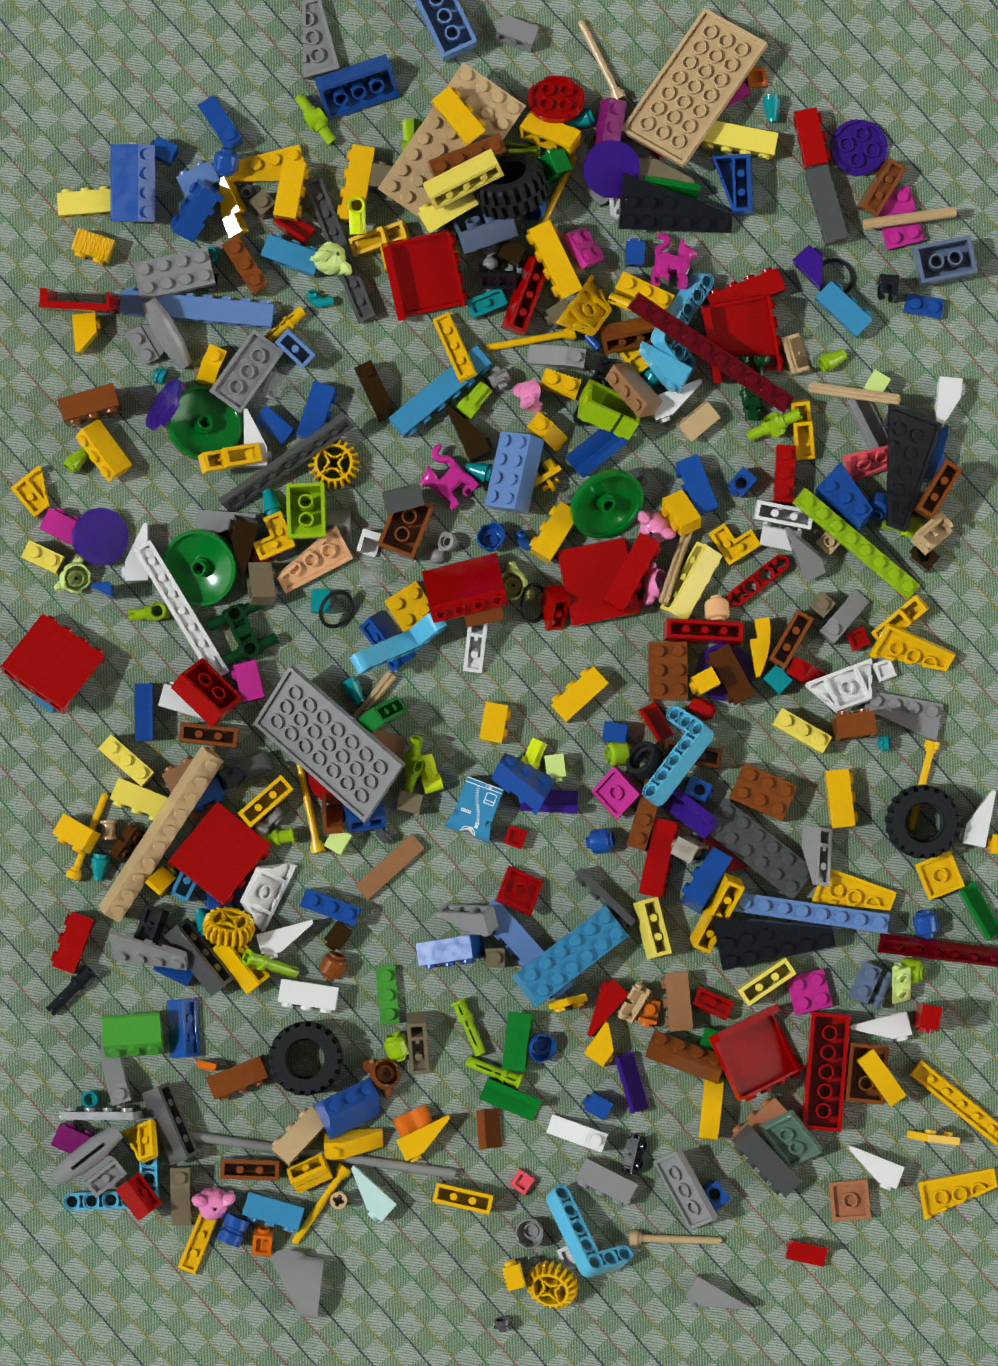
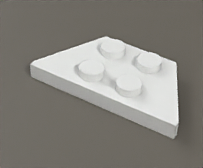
M870 658L809 681L805 686L835 713L870 701L872 699V659Z
M283 863L256 867L240 903L246 912L251 915V918L254 919L258 930L265 932L297 865Z

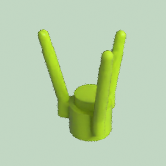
M504 141V145L524 148L508 149V153H524L536 159L540 157V146Z

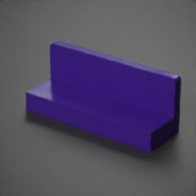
M677 787L662 805L664 809L703 839H706L719 823L715 816Z
M551 789L539 812L577 814L578 791ZM520 803L519 811L533 810L526 803L523 805Z
M633 1052L614 1057L630 1113L633 1114L649 1108Z

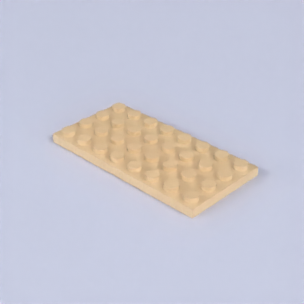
M704 8L623 124L621 133L684 168L767 48V42Z
M464 62L447 85L451 89L454 87L460 93L459 99L463 103L467 102L473 109L471 112L475 118L479 117L485 124L483 128L486 131L472 143L500 133L503 140L526 107V105ZM434 106L377 188L417 217L420 207L427 203L430 206L433 205L422 184L433 178L427 162L466 146ZM444 224L443 226L439 227V228L436 229V230H437V231H442V229L444 228V226H445L446 224Z

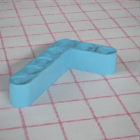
M692 273L688 278L687 289L679 291L667 312L688 325L714 285L712 274ZM655 327L651 334V342L654 347L690 366L693 371L696 361L689 350Z
M429 613L411 629L360 650L349 659L357 673L362 675L421 649L448 626L445 621L433 623L431 613Z
M672 706L667 711L666 718L685 734L642 791L643 796L657 807L667 801L714 737V732L708 726L679 706Z
M154 1158L152 1164L139 1161L140 1174L145 1179L147 1173H151L154 1176L155 1180L149 1186L160 1199L159 1158ZM116 1190L104 1191L97 1197V1203L94 1206L87 1202L88 1196L93 1195L91 1191L70 1192L63 1199L64 1207L71 1211L128 1208ZM110 1194L116 1197L114 1205H110L107 1202V1196ZM70 1196L77 1198L76 1206L69 1205L68 1198Z
M558 1184L546 1195V1202L582 1276L590 1278L618 1270L632 1259L633 1253L626 1245L598 1252L567 1186Z

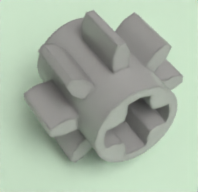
M499 366L490 369L491 374L487 377L492 388L498 387L499 391L507 388V382L511 380L506 369L500 370Z

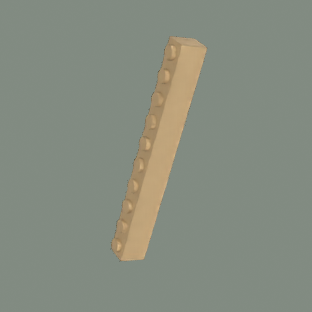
M204 746L200 747L98 907L104 915L119 923L121 922L143 888L145 881L152 874L224 762L218 754Z

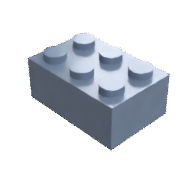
M479 208L463 213L451 220L464 254L474 253L478 249L491 247L495 243L508 241L518 236L514 219H493L485 215Z
M970 235L918 245L912 249L919 287L974 277L978 273Z

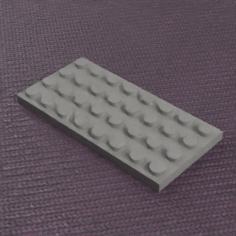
M294 665L288 667L253 723L363 822L369 820L405 765L400 758Z

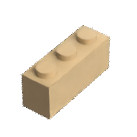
M312 1106L309 1109L305 1108L298 1116L300 1119L295 1124L292 1122L285 1129L287 1133L282 1138L280 1136L277 1137L272 1143V1152L288 1167L325 1130L317 1111Z

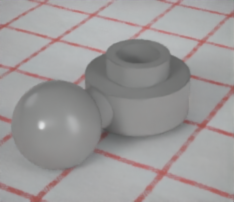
M499 242L495 243L491 248H481V252L486 256L483 261V267L487 271H494L498 267V261L494 256L499 252Z
M443 532L439 535L437 540L439 548L433 549L429 555L431 562L435 564L441 563L445 557L444 552H451L456 548L457 537L453 533Z
M277 807L264 822H259L255 825L254 831L260 836L267 835L269 827L272 824L277 825L283 819L281 815L283 811Z

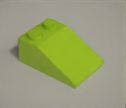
M324 482L286 484L287 539L325 538L327 505Z

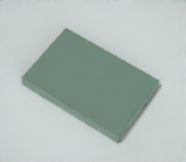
M789 1110L759 1125L761 1133L789 1168L823 1153L821 1145L793 1110Z

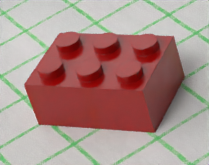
M203 658L182 672L171 686L211 727L234 711L243 699Z

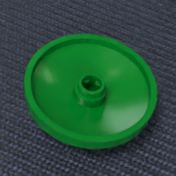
M204 385L190 387L185 390V393H181L180 405L166 424L168 436L177 450L185 456L198 461V455L203 452L236 446L242 433L241 413H238L210 393L211 386Z
M609 469L596 473L584 481L575 492L570 505L571 519L577 529L588 537L600 539L617 535L627 529L638 517L644 502L643 489L638 480L627 471Z
M203 529L184 532L169 543L163 554L162 560L189 605L207 606L223 599L234 586L237 577L236 557L230 545L214 532Z

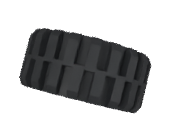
M511 154L510 156L505 155L496 159L504 176L474 191L480 211L493 219L506 220V218L513 219L516 216H524L527 212H532L536 207L542 205L549 192V187L543 166L538 159L526 154Z
M909 786V788L901 790L897 796H894L890 806L888 805L886 809L887 815L884 822H886L885 830L889 835V840L899 851L913 858L931 859V857L940 856L942 852H947L950 849V845L957 840V833L960 832L959 822H961V817L958 814L959 809L957 805L954 804L953 799L944 791L933 786ZM917 804L933 806L940 816L939 830L933 837L926 840L913 838L905 827L907 812Z
M311 1021L297 1022L284 1028L273 1040L268 1059L270 1071L276 1079L275 1081L288 1092L305 1096L318 1094L330 1087L339 1076L343 1064V1051L337 1036L329 1028ZM301 1040H310L317 1043L324 1053L323 1066L313 1076H299L291 1070L288 1064V1053L291 1047Z

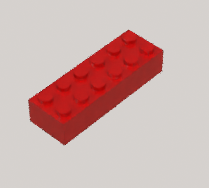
M810 1012L801 1121L807 1129L841 1132L851 1015Z

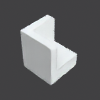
M363 529L357 553L376 557L379 548L377 544L381 533Z

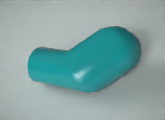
M314 289L307 292L308 302L316 308L334 305L332 296L322 298Z

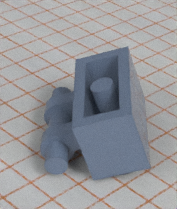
M862 961L848 997L863 1004H868L869 999L872 998L874 999L872 1007L879 1010L881 1003H884L886 999L884 996L888 987L892 985V973L887 971L885 977L882 978L880 977L882 968ZM876 983H881L878 993H873Z

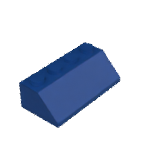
M386 54L314 78L328 121L400 97Z
M110 144V221L155 222V145Z

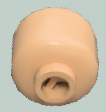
M713 595L704 603L706 620L726 621L730 617L729 602L727 599L722 598L721 595Z

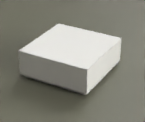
M885 659L872 664L878 682L897 676L890 660Z

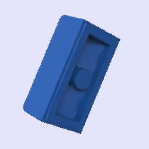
M266 404L254 418V421L281 445L295 432L289 424Z
M109 581L91 584L95 591L115 600L114 585Z
M154 966L152 969L185 986L189 985L194 975L189 968H187V971Z

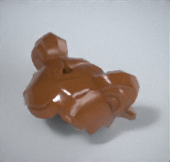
M389 1058L379 1059L376 1062L372 1059L363 1061V1070L369 1073L372 1082H374L377 1088L381 1089L383 1096L390 1098L393 1094V1087L401 1078L397 1064Z

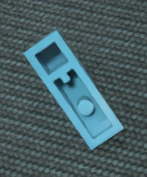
M642 341L638 351L661 384L669 391L679 394L689 379L692 368Z

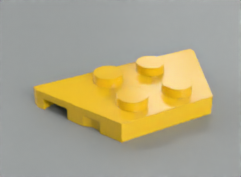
M592 274L582 285L583 289L576 293L556 321L561 326L589 336L596 334L612 311L611 306L605 300L602 290L596 288L593 282L595 278Z

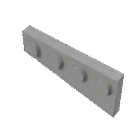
M872 691V699L865 702L864 708H869V711H874L875 715L907 728L916 734L932 741H937L943 704Z
M110 928L108 934L114 960L187 971L189 962L186 951L164 944L160 947L153 943L152 940L145 939L142 941L134 938L133 934L126 933V935L117 933V929Z

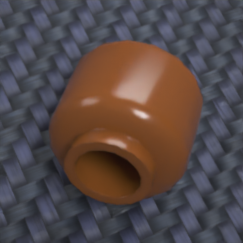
M330 951V953L323 956L319 971L323 974V978L328 981L340 979L344 974L347 961L344 959L343 954Z

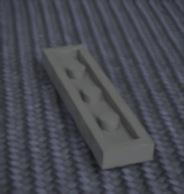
M582 868L574 874L576 876L575 881L582 887L586 886L590 890L589 894L596 901L598 899L604 903L603 906H606L611 913L613 912L618 917L616 920L619 924L630 928L636 922Z

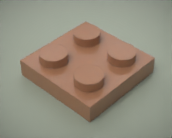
M868 1179L828 1182L832 1222L871 1218Z

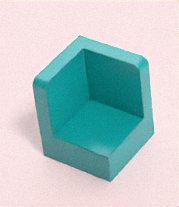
M311 589L312 614H319V608L323 599L331 593L329 589ZM330 598L324 605L323 614H331Z
M777 665L762 679L778 695L792 682V679Z

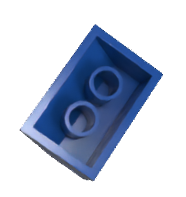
M371 1077L314 1104L329 1139L337 1137L380 1115L379 1095Z

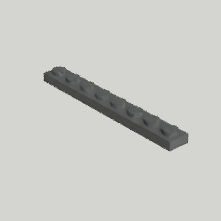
M320 175L304 182L326 242L331 241L343 247L346 253V262L352 266V274L348 276L342 274L340 278L358 323L360 324L377 317L322 176Z
M343 412L220 497V503L229 512H233L355 427L353 422Z

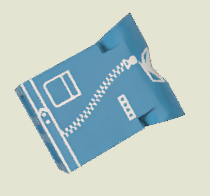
M467 776L455 811L444 827L457 832L468 830L474 838L489 843L491 823L504 789Z

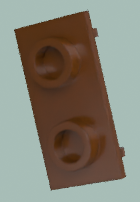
M132 822L130 825L127 824L120 835L125 839L124 842L117 839L110 849V855L124 863L131 856L135 846L141 841L145 831Z

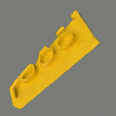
M300 144L241 159L238 162V171L230 177L234 183L279 182L283 158L304 162Z
M889 622L885 625L869 653L870 657L874 658L882 657L890 661H903L905 664L912 665L913 663L942 671H947L956 656L955 652Z
M830 868L829 887L817 885L811 902L891 911L897 892Z
M994 1167L917 1181L924 1220L931 1218V1216L937 1213H942L950 1207L960 1205L972 1197H977L997 1188Z

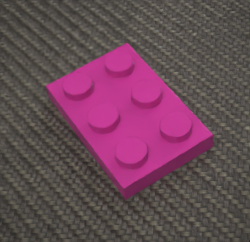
M909 186L894 189L877 217L916 212ZM919 222L880 228L887 251L924 241Z

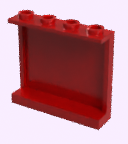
M449 229L381 244L398 321L406 320L405 317L449 307L459 305L465 307L464 301L468 300L466 290L461 288L460 283L464 282L462 271L457 269L456 264H460L458 252L454 253L453 246L456 245L454 234H450Z
M40 288L39 308L49 311L118 314V310H120L121 299L112 292H107L106 304L57 301V291Z
M768 294L700 306L704 335L707 339L733 356L750 354L751 368L753 370V355L764 354L770 355V363L765 365L764 372L782 371L781 366L784 365L783 355L779 354L778 347L781 346L779 335L776 336L775 328H778L776 316L773 317L772 309H775L774 299L770 298ZM709 363L714 383L730 379L729 376Z
M625 537L557 551L563 587L571 597L568 611L572 627L631 614H639V609H643L641 598H637L635 591L631 597L634 601L630 609L625 608L624 612L603 602L631 550L629 541L625 542Z
M496 553L422 571L433 623L509 604Z
M42 613L3 662L1 670L2 673L64 715L69 709V703L101 663H105V655L98 647L93 648L90 646L85 638L74 635L69 627H62L53 616H46Z
M216 802L169 859L167 864L172 868L176 867L220 903L219 906L222 907L225 903L228 905L235 897L233 893L236 889L241 890L246 884L245 878L248 874L253 875L258 866L256 864L261 859L264 861L269 856L271 844L219 802Z
M777 1004L767 1007L708 1037L738 1101L745 1099L748 1102L757 1097L756 1093H766L772 1090V1085L779 1086L787 1082L785 1078L789 1076L791 1079L801 1075V1070L806 1068V1065L799 1067L776 1019L775 1013L780 1011Z

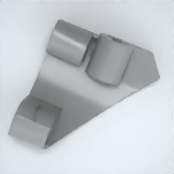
M278 1250L269 1259L289 1293L300 1317L318 1319L325 1258L305 1256L303 1253Z

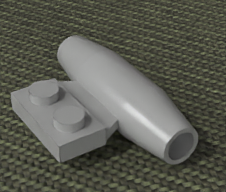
M155 296L144 300L141 305L148 324L140 323L124 332L141 364L150 363L158 359L165 352L179 369L190 365L192 360L185 341L169 313Z
M113 1125L92 1136L59 1164L52 1172L53 1176L60 1185H63L82 1174L85 1185L97 1198L127 1174L116 1158L108 1155L120 1142L123 1135Z

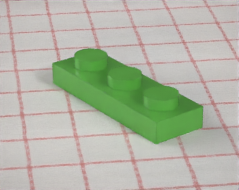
M395 965L376 967L380 1024L400 1023Z

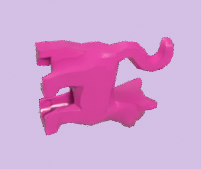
M659 233L656 237L664 242L656 246L654 250L655 261L651 272L650 285L660 286L661 280L659 278H664L666 282H669V276L672 275L676 276L677 288L686 290L688 286V277L686 275L689 272L690 261L696 258L697 252L691 246L685 244L684 238L681 239L677 251L678 256L662 252L669 248L671 239L667 234Z
M438 444L431 451L432 458L438 463H449L450 468L439 479L434 470L429 466L426 467V471L420 480V485L432 488L438 496L449 502V508L453 510L459 504L453 491L460 487L463 490V495L467 497L479 484L472 476L463 471L452 456L439 455L442 445Z

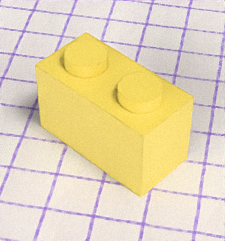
M30 540L21 555L22 559L55 575H59L66 561L64 556Z

